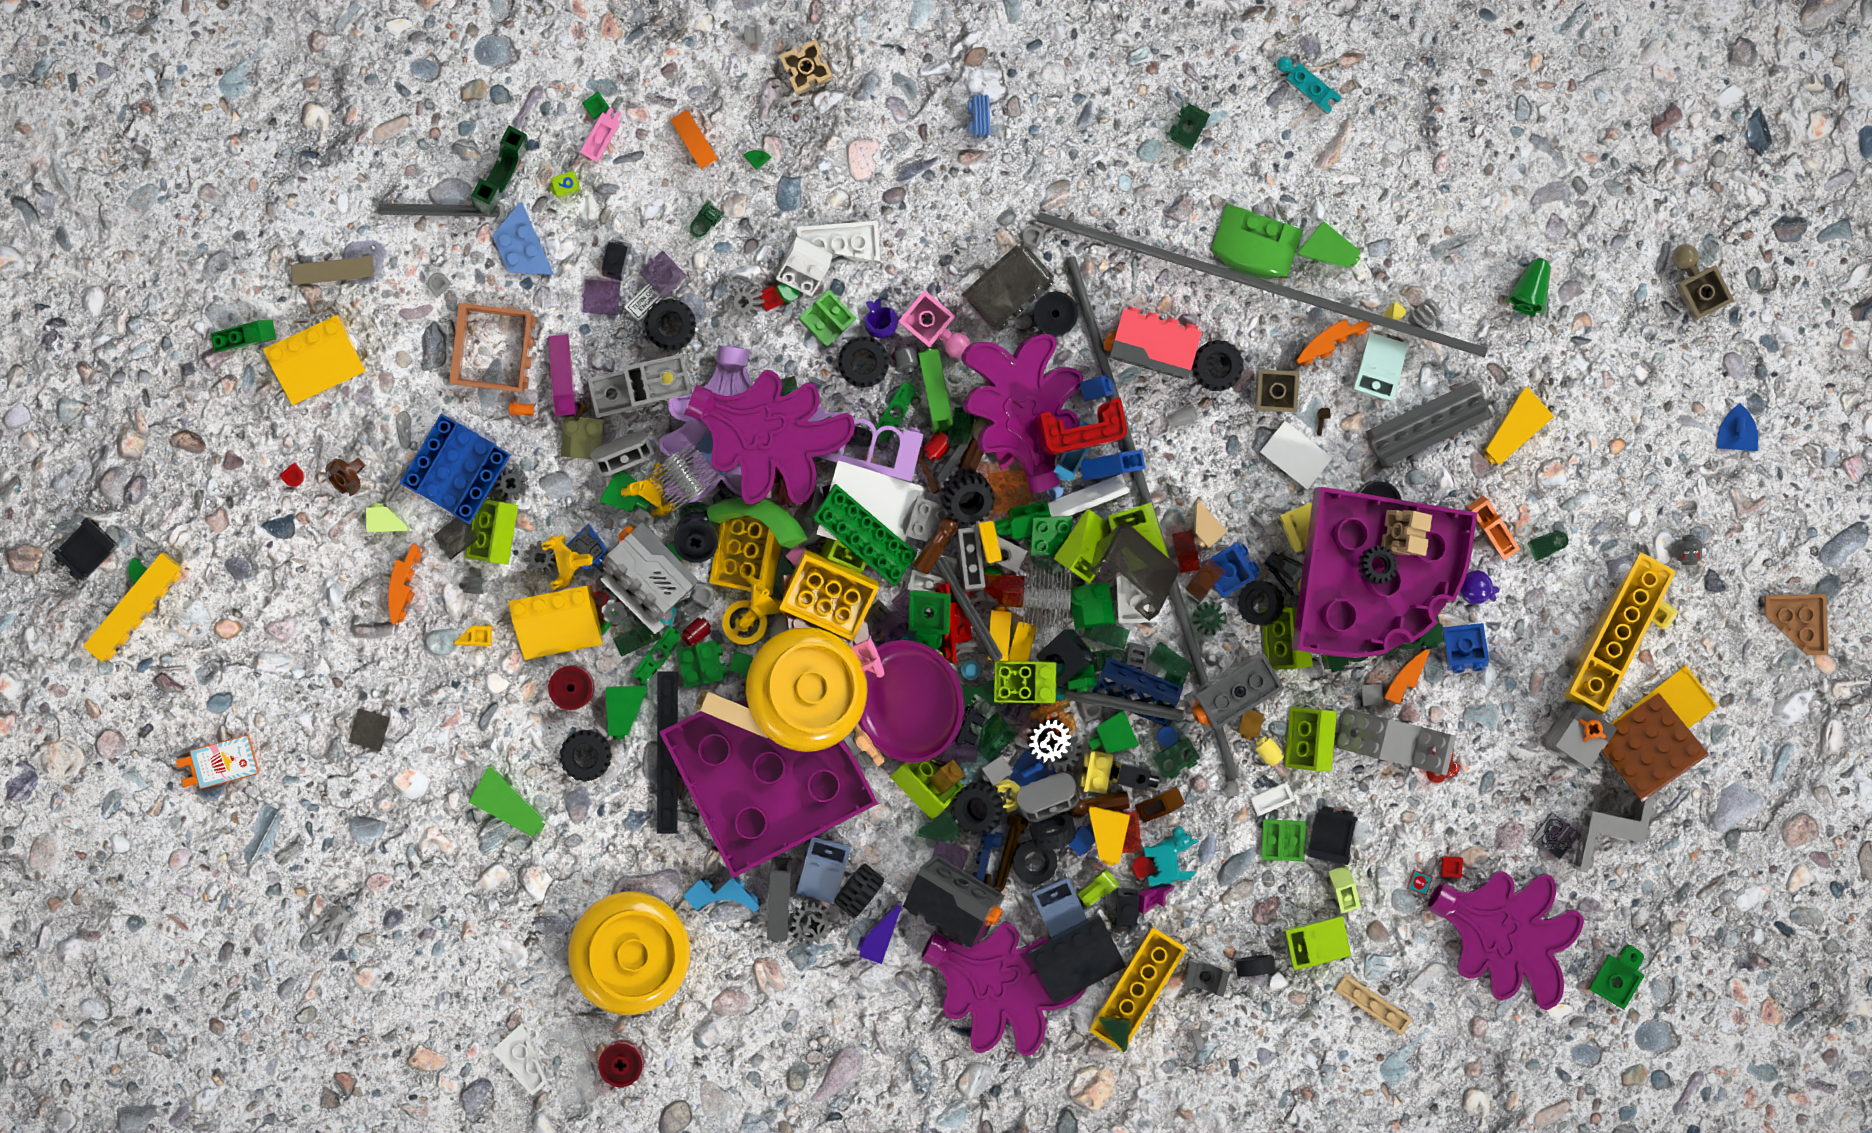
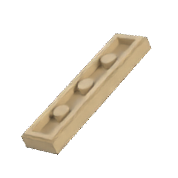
M1346 973L1334 988L1340 995L1401 1036L1413 1020Z

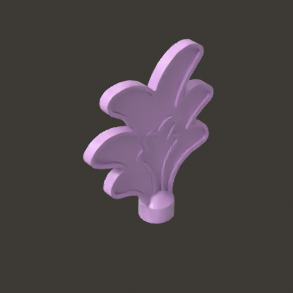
M718 345L716 369L712 379L704 387L712 390L713 393L723 396L738 395L748 390L754 384L747 372L750 349ZM692 394L671 398L668 401V409L671 415L678 420L685 421L681 428L661 437L659 440V448L668 457L681 452L696 442L680 455L682 456L687 453L710 431L702 420L699 421L684 415ZM695 448L693 451L688 453V455L684 456L683 459H686L688 456L695 453L697 449ZM698 451L692 457L695 458L701 453ZM701 454L698 458L693 460L689 466H691L693 463L700 460L704 456ZM705 457L690 468L692 470L706 461L693 471V473H696L709 464L695 475L697 477L711 468L697 478L698 480L714 471L700 482L702 484L716 475L702 485L703 488L717 478L719 479L708 486L703 493L686 503L695 502L708 495L721 479L731 491L742 496V473L739 462L724 475L714 469ZM671 481V482L667 485V487H668L669 485L673 484L674 481ZM675 484L671 486L669 489L666 490V493H668L677 485ZM677 487L675 490H673L667 495L671 496L673 493L678 491L679 488ZM679 491L678 493H676L674 496H672V497H670V498L673 500L675 497H677V496H678L679 494H681L682 492ZM682 494L680 497H678V498L675 499L674 501L677 502L678 500H680L681 498H683L684 495ZM684 498L683 500H681V501L678 502V503H681V504H682V503H683L684 501H686L687 499Z

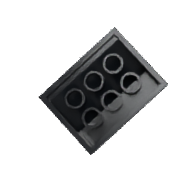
M1099 913L1027 950L1054 1004L1126 967Z

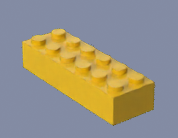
M1151 925L1090 1023L1088 1031L1121 1052H1124L1180 962L1187 947Z

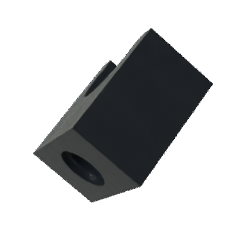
M1074 629L1063 630L1036 655L1039 661L1052 660L1056 655L1063 658L1065 671L1056 680L1059 687H1066L1069 681L1077 680L1098 660Z

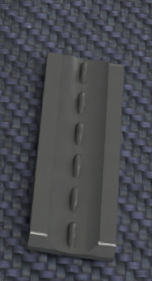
M1474 380L1365 432L1382 468L1483 422L1493 417L1477 381Z

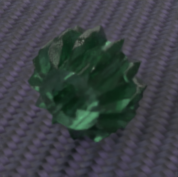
M1212 601L1210 608H1208L1207 602H1203L1204 609L1200 606L1196 607L1200 614L1193 613L1192 616L1199 617V620H1194L1192 623L1194 625L1201 624L1196 629L1198 632L1203 627H1205L1204 635L1208 634L1209 629L1211 634L1215 635V627L1219 631L1223 630L1218 625L1219 623L1226 624L1225 620H1220V617L1226 616V612L1218 613L1222 609L1221 605L1214 609L1215 602ZM1207 613L1214 615L1215 619H1212L1211 624H1208V621H1204Z

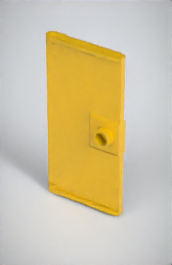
M1684 665L1674 675L1610 724L1613 725L1658 693H1660L1688 729L1718 706L1694 677L1689 667Z

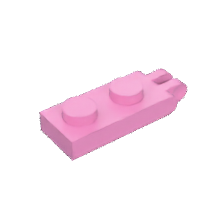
M611 107L606 114L604 112L601 114L580 151L581 154L597 163L600 161L621 123L618 121L621 113L617 111L612 118L611 115L614 109Z

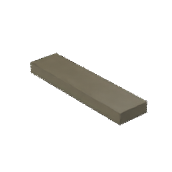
M372 256L291 265L293 285L375 277Z

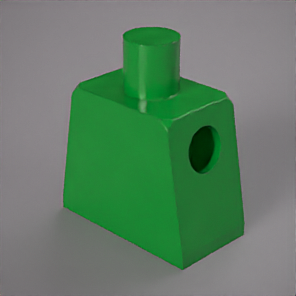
M624 470L614 474L600 499L602 503L631 513L635 506L646 511L651 504L639 494L626 497L621 495V489L626 488L630 483L638 482Z
M1123 710L1095 726L1098 735L1088 739L1092 750L1104 746L1107 754L1139 746Z

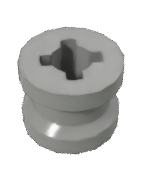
M744 25L745 46H750L751 43L762 45L761 25H756L755 27Z

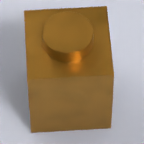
M1249 710L1241 715L1237 730L1238 733H1241V738L1253 740V737H1259L1264 718L1263 713Z
M951 760L929 780L942 795L965 776V773L954 760Z

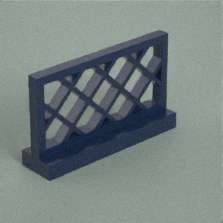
M1107 657L1097 680V685L1092 692L1102 694L1097 691L1106 689L1108 694L1103 695L1124 696L1132 700L1130 695L1137 693L1140 699H1135V701L1145 703L1156 701L1158 705L1175 708L1179 702L1183 687ZM1105 678L1112 680V682H1107ZM1124 685L1133 689L1126 690ZM1118 686L1121 691L1113 692L1111 687ZM1143 693L1150 695V697H1145ZM1161 700L1168 702L1170 704L1164 705ZM1130 712L1163 726H1166L1169 720Z

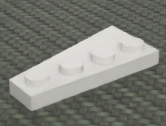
M878 221L797 227L798 238L829 253L881 262Z

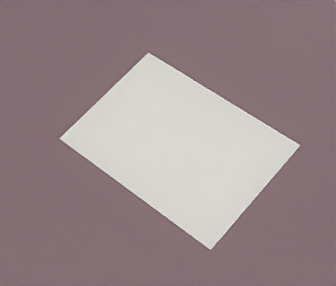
M838 461L830 490L834 484H837L910 547L913 538L905 535L909 519L911 518L916 498H925L927 488ZM819 525L817 535L837 540Z

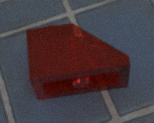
M984 574V592L1003 607L1023 608L1025 576Z

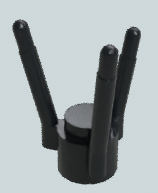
M1274 551L1268 556L1264 564L1269 567L1268 570L1274 574L1289 594L1294 595V592L1278 572H1281L1286 578L1293 581V578L1283 569L1286 564L1284 560L1302 569L1303 564L1287 557L1282 552L1278 555Z

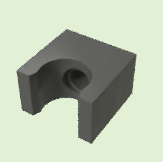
M1188 957L1181 982L1186 987L1204 989L1224 997L1230 971L1225 967ZM1201 972H1210V978L1207 981L1200 980Z

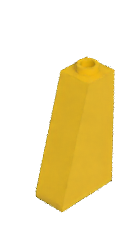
M1528 386L1521 389L1483 450L1486 453L1484 457L1491 465L1495 463L1497 466L1504 462L1554 417Z

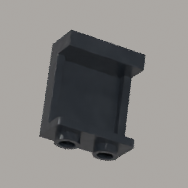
M86 517L81 522L82 525L58 549L52 552L56 556L54 559L61 566L66 565L70 569L69 574L77 581L79 579L81 581L87 580L119 547L90 517Z
M1322 805V809L1316 808L1307 856L1349 865V852L1358 817L1353 816L1354 812L1342 810L1341 813L1333 812V807Z

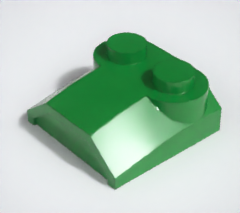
M1095 583L1071 589L1070 603L1075 631L1109 624L1115 625L1109 584Z

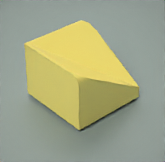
M1395 301L1382 316L1400 321L1407 310Z
M1662 600L1652 622L1661 629L1669 628L1679 611Z

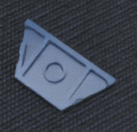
M520 202L492 235L508 273L552 275L554 273L523 203Z

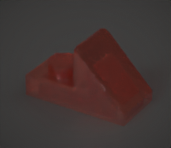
M1192 530L1172 534L1180 574L1200 570L1198 551L1195 547Z

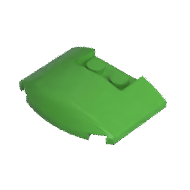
M1226 204L1211 251L1213 254L1216 253L1220 260H1222V263L1239 273L1260 279L1287 277L1303 230L1247 211L1246 209Z

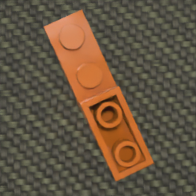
M1344 319L1332 325L1307 344L1295 360L1296 365L1301 363L1304 367L1314 363L1313 358L1320 356L1321 359L1333 355L1332 351L1336 349L1334 341L1340 344L1349 340L1347 336L1355 333L1356 337L1367 333L1366 328L1371 327L1370 323L1361 321L1349 326L1347 320Z
M411 544L405 561L396 560L392 570L388 605L391 623L394 625H398L399 622L403 623L407 611H404L407 603L411 604L415 595L412 592L414 587L407 585V582L412 581L415 574L413 567L415 563H419L423 554L420 551L422 547L416 544Z

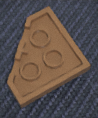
M1827 594L1764 596L1765 617L1806 655H1828Z

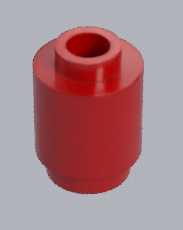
M939 430L937 434L934 433L923 447L926 450L924 455L932 461L935 458L939 461L951 446L952 440Z

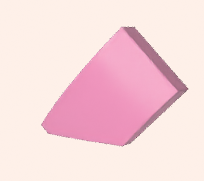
M871 638L852 647V650L863 665L861 667L863 671L873 672L877 674V677L885 675L880 657Z

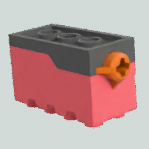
M1130 306L1127 309H1123L1117 329L1108 333L1103 348L1110 352L1108 358L1187 380L1202 331L1198 330L1199 326L1189 323L1181 326L1178 325V320L1167 318L1166 321L1160 320V315L1148 312L1146 315L1139 313L1140 309Z

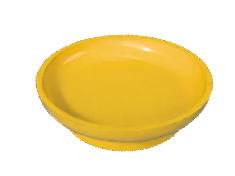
M810 627L793 628L783 631L769 639L758 650L750 664L746 679V698L750 713L762 732L783 747L803 752L829 748L846 738L862 717L868 691L866 674L861 669L863 665L852 648L844 640L830 632Z
M633 891L608 895L591 905L577 921L569 941V969L579 991L598 1008L618 1015L646 1013L667 1002L682 985L690 963L688 933L678 914L668 904L655 896Z

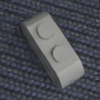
M638 431L595 448L591 452L590 457L599 476H609L647 461L654 455V450L647 433Z
M1059 772L1023 786L1018 792L1017 802L1025 819L1031 822H1039L1075 808L1079 802L1080 794L1074 778L1067 773Z

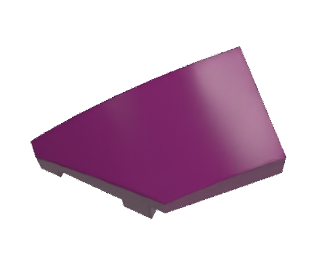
M1164 884L1139 893L1138 911L1144 914L1157 904L1164 907L1166 895L1169 892H1173L1175 886Z

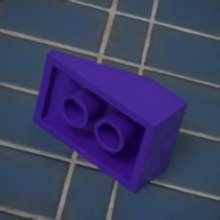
M898 901L866 932L865 937H860L856 949L860 951L859 957L882 964L902 907V902Z

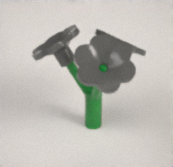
M608 587L602 588V592L609 595L607 604L601 609L605 620L600 626L602 636L612 624L618 625L621 621L627 622L632 620L634 625L638 627L641 624V620L630 609L627 613L624 610V604L616 602L617 596Z

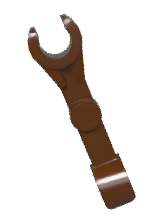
M920 447L921 453L918 455V460L924 474L928 478V485L932 493L936 494L940 491L936 480L931 477L930 471L922 459L924 451Z

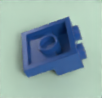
M1238 541L1209 558L1226 571L1215 585L1222 598L1259 576L1257 573L1259 572L1258 565L1255 561L1251 562L1249 560L1247 547Z
M1483 623L1443 627L1442 632L1448 671L1453 670V673L1458 674L1469 668H1473V671H1482L1488 666L1489 655Z

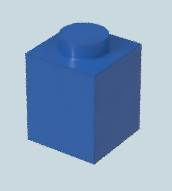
M1109 375L1080 382L1084 402L1114 395V384Z
M1082 824L1076 830L1075 839L1068 844L1079 856L1095 843L1093 830L1090 825L1085 827Z

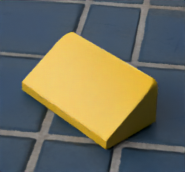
M994 522L979 523L978 527L986 562L992 563L1002 560Z
M1017 622L1008 660L1028 661L1037 630L1036 625H1027L1024 622L1023 628V622Z

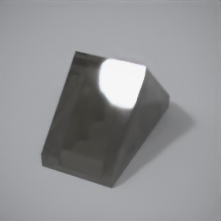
M879 599L869 608L866 614L886 635L901 622Z

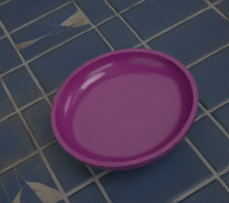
M896 640L876 647L885 675L877 677V674L868 670L865 671L868 691L866 706L858 722L860 728L870 737L872 744L879 751L898 761L916 763L927 761L940 755L957 737L964 717L963 690L956 672L939 652L920 642Z

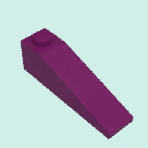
M569 334L548 336L555 416L576 415L577 403Z

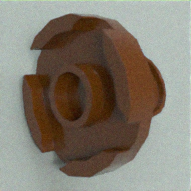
M359 457L350 464L335 458L326 465L325 471H329L331 476L328 479L334 488L342 494L347 492L349 496H352L360 490L361 484L357 474L366 464Z

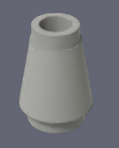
M1187 404L1167 416L1170 427L1195 423L1194 421L1199 420L1193 404L1190 406Z

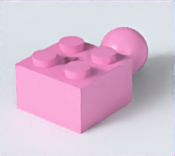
M925 290L898 321L900 325L928 348H931L936 340L940 338L945 342V349L948 355L955 359H961L963 351L971 344L966 335L962 333L953 334L947 329L956 316ZM924 315L927 317L928 315H931L932 317L930 320L932 323L923 324L922 316Z

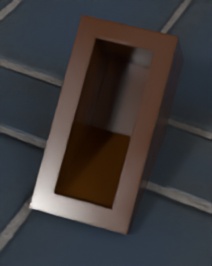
M1209 559L1192 578L1186 590L1202 602L1226 571L1212 559Z
M1175 786L1143 800L1135 806L1143 823L1175 811L1185 805V802L1178 787Z

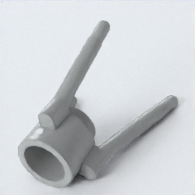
M338 904L335 908L332 906L330 911L314 924L304 936H309L331 916L330 920L332 922L317 943H322L335 924L340 926L343 923L334 944L338 946L345 928L351 920L349 918L351 913Z

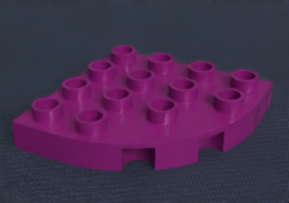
M1314 488L1291 650L1334 657H1369L1388 653L1389 650L1404 643H1412L1427 633L1438 623L1435 618L1442 611L1446 603H1453L1464 584L1472 554L1477 512L1333 488ZM1387 510L1417 511L1432 515L1430 532H1426L1425 539H1428L1426 556L1396 554L1397 557L1394 559L1395 561L1398 560L1399 564H1396L1398 571L1394 572L1396 575L1391 578L1392 580L1385 583L1373 584V582H1367V578H1362L1364 574L1363 572L1359 573V569H1361V566H1358V562H1361L1359 558L1361 555H1364L1363 552L1375 546L1381 547L1383 534L1387 533V527L1384 526ZM1375 557L1372 561V568L1375 572L1381 573L1385 568V563L1381 558Z
M747 700L734 701L737 704L749 708ZM702 711L659 732L732 878L880 804L861 765L843 740L819 751L803 752L791 750L777 744L769 737L765 738Z

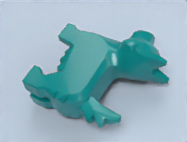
M1178 826L1172 830L1173 835L1170 839H1166L1153 846H1144L1145 857H1154L1155 867L1159 871L1156 876L1153 874L1148 875L1149 886H1157L1161 883L1170 884L1177 880H1192V877L1197 872L1180 871L1177 855L1199 842V838L1193 839L1189 833L1183 830L1182 826Z

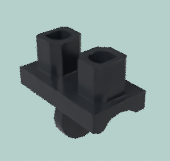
M971 707L966 721L962 722L961 726L963 728L957 742L975 744L978 734L969 731L971 723L982 727L986 718L976 712L977 709Z

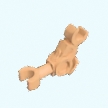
M857 724L852 730L855 733L854 740L857 746L862 751H866L876 765L880 766L885 762V757L872 744L870 737Z

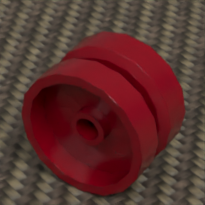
M577 665L564 666L555 671L551 676L548 684L549 696L559 708L565 710L579 709L587 705L593 698L595 691L594 679L590 672L583 667ZM568 685H574L575 689L573 692L567 689Z
M620 1039L611 1042L605 1047L599 1058L598 1069L601 1077L613 1087L623 1088L632 1085L638 1080L644 1069L645 1058L643 1051L630 1040ZM619 1060H622V1063H626V1065L620 1066Z

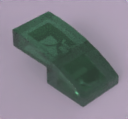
M963 407L955 408L954 425L949 426L948 446L950 447L967 444L972 432L975 415L966 413Z
M1109 624L1085 628L1083 636L1124 649L1130 630Z
M1162 642L1158 643L1148 657L1181 682L1193 667L1191 663Z

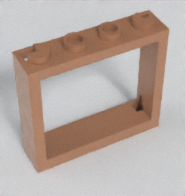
M459 303L449 384L524 393V390L528 389L529 377H526L527 369L531 368L532 357H529V349H533L534 337H531L532 329L536 327L534 313L531 311ZM469 311L526 318L518 386L461 379Z

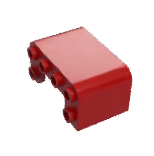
M1121 397L1111 399L1110 402L1103 403L1098 407V423L1065 430L1063 420H1057L1051 415V412L1041 413L1035 417L1041 447L1048 455L1114 443L1124 438L1127 433Z

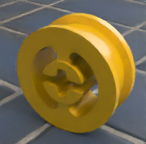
M740 600L731 604L726 609L722 619V626L726 636L731 641L741 645L756 643L765 635L768 627L767 615L762 618L759 617V629L750 637L744 638L739 636L740 631H750L748 628L744 630L738 624L739 618H736V627L734 629L731 627L732 615L740 608H749L748 605L751 602L749 600ZM755 621L750 625L752 628L755 625Z

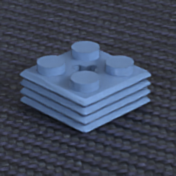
M974 95L971 100H968V114H972V120H969L968 123L969 135H973L974 139H988L991 133L989 95Z

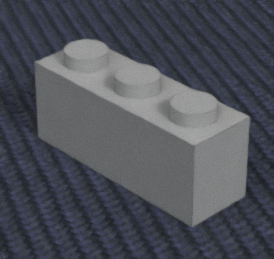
M978 527L958 529L956 532V543L962 587L965 592L983 590L985 588Z

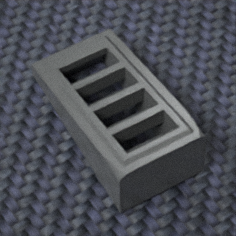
M1131 642L1126 664L1141 667V670L1145 671L1150 647ZM1133 649L1144 651V656L1133 653ZM1134 657V658L1142 659L1143 662H1142V663L1133 662V661H1131V658Z

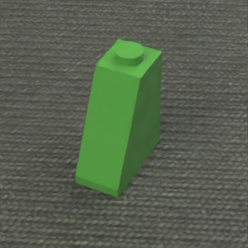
M1324 221L1296 253L1299 257L1347 269L1349 266L1354 267L1361 259L1358 256L1361 251Z

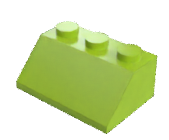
M485 499L470 524L465 558L509 565L518 505Z
M1297 607L1283 608V613L1277 621H1274L1271 625L1262 626L1264 653L1274 670L1313 667L1312 653L1291 650Z
M1290 707L1285 767L1332 772L1337 711Z
M930 760L916 763L903 762L890 778L932 820L952 802L956 793L964 787L958 782L941 795L929 780L941 767L930 763Z

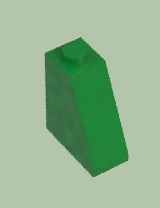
M648 685L606 687L608 736H613V740L625 739V735H630L647 693Z

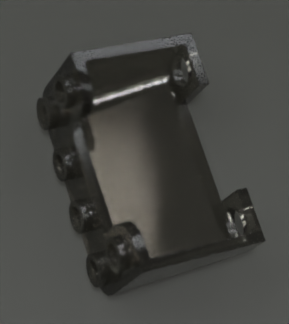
M1127 524L1117 526L1097 543L1090 569L1104 583L1120 572L1147 597L1138 603L1134 609L1148 621L1160 612L1179 574V568L1132 526ZM1102 566H1106L1110 569L1111 572L1108 574H1103L1100 572L1099 568ZM1149 604L1148 612L1144 609V606Z

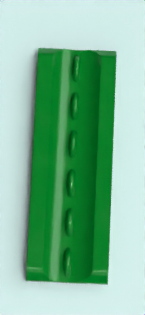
M834 484L826 499L812 517L815 522L893 586L897 585L917 555L913 549L837 484Z

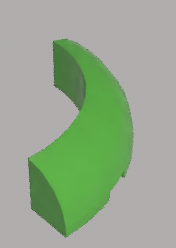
M742 496L731 497L717 501L707 508L708 519L720 524L743 516L755 517L773 532L779 545L790 549L807 540L806 534L798 521L786 509L767 499H762L754 504H747Z

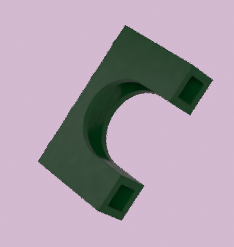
M510 125L499 142L500 152L486 181L480 178L471 194L473 208L490 217L494 213L528 149L527 134Z

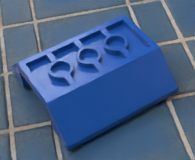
M441 413L400 481V484L424 496L470 525L511 454Z

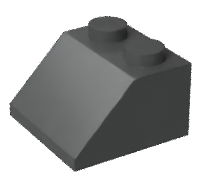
M816 489L808 500L794 513L793 518L798 521L807 537L806 541L798 545L799 548L817 545L824 538V536L817 535L819 524L812 518L825 500L819 489Z

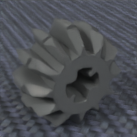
M505 467L506 475L502 472L499 476L502 479H497L495 483H500L501 486H497L495 490H503L499 496L503 498L507 494V501H511L512 494L515 500H519L518 492L523 496L526 495L521 490L522 487L529 488V485L523 484L524 481L528 480V477L521 478L524 473L523 470L516 474V467L512 468L511 473L509 468ZM513 478H514V479L516 480V481L514 482V484L516 485V487H515V488L510 487V489H509V488H508L509 483H508L507 481H508L509 479H510V480H513Z
M537 541L538 548L534 544H530V548L533 551L525 550V553L530 555V558H524V562L531 561L527 569L535 566L534 574H537L540 568L541 575H545V568L549 572L553 571L550 564L557 566V562L552 561V558H555V554H551L554 549L550 548L545 551L542 549V542ZM538 553L546 555L544 563L537 561L536 558H539L537 557Z

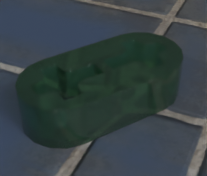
M1030 555L1031 562L1042 570L1045 569L1047 573L1049 570V574L1052 575L1053 568L1048 563H1057L1053 559L1054 555H1043L1048 560L1046 563L1041 560L1036 562V557ZM1060 565L1063 574L1065 572V567L1063 565Z

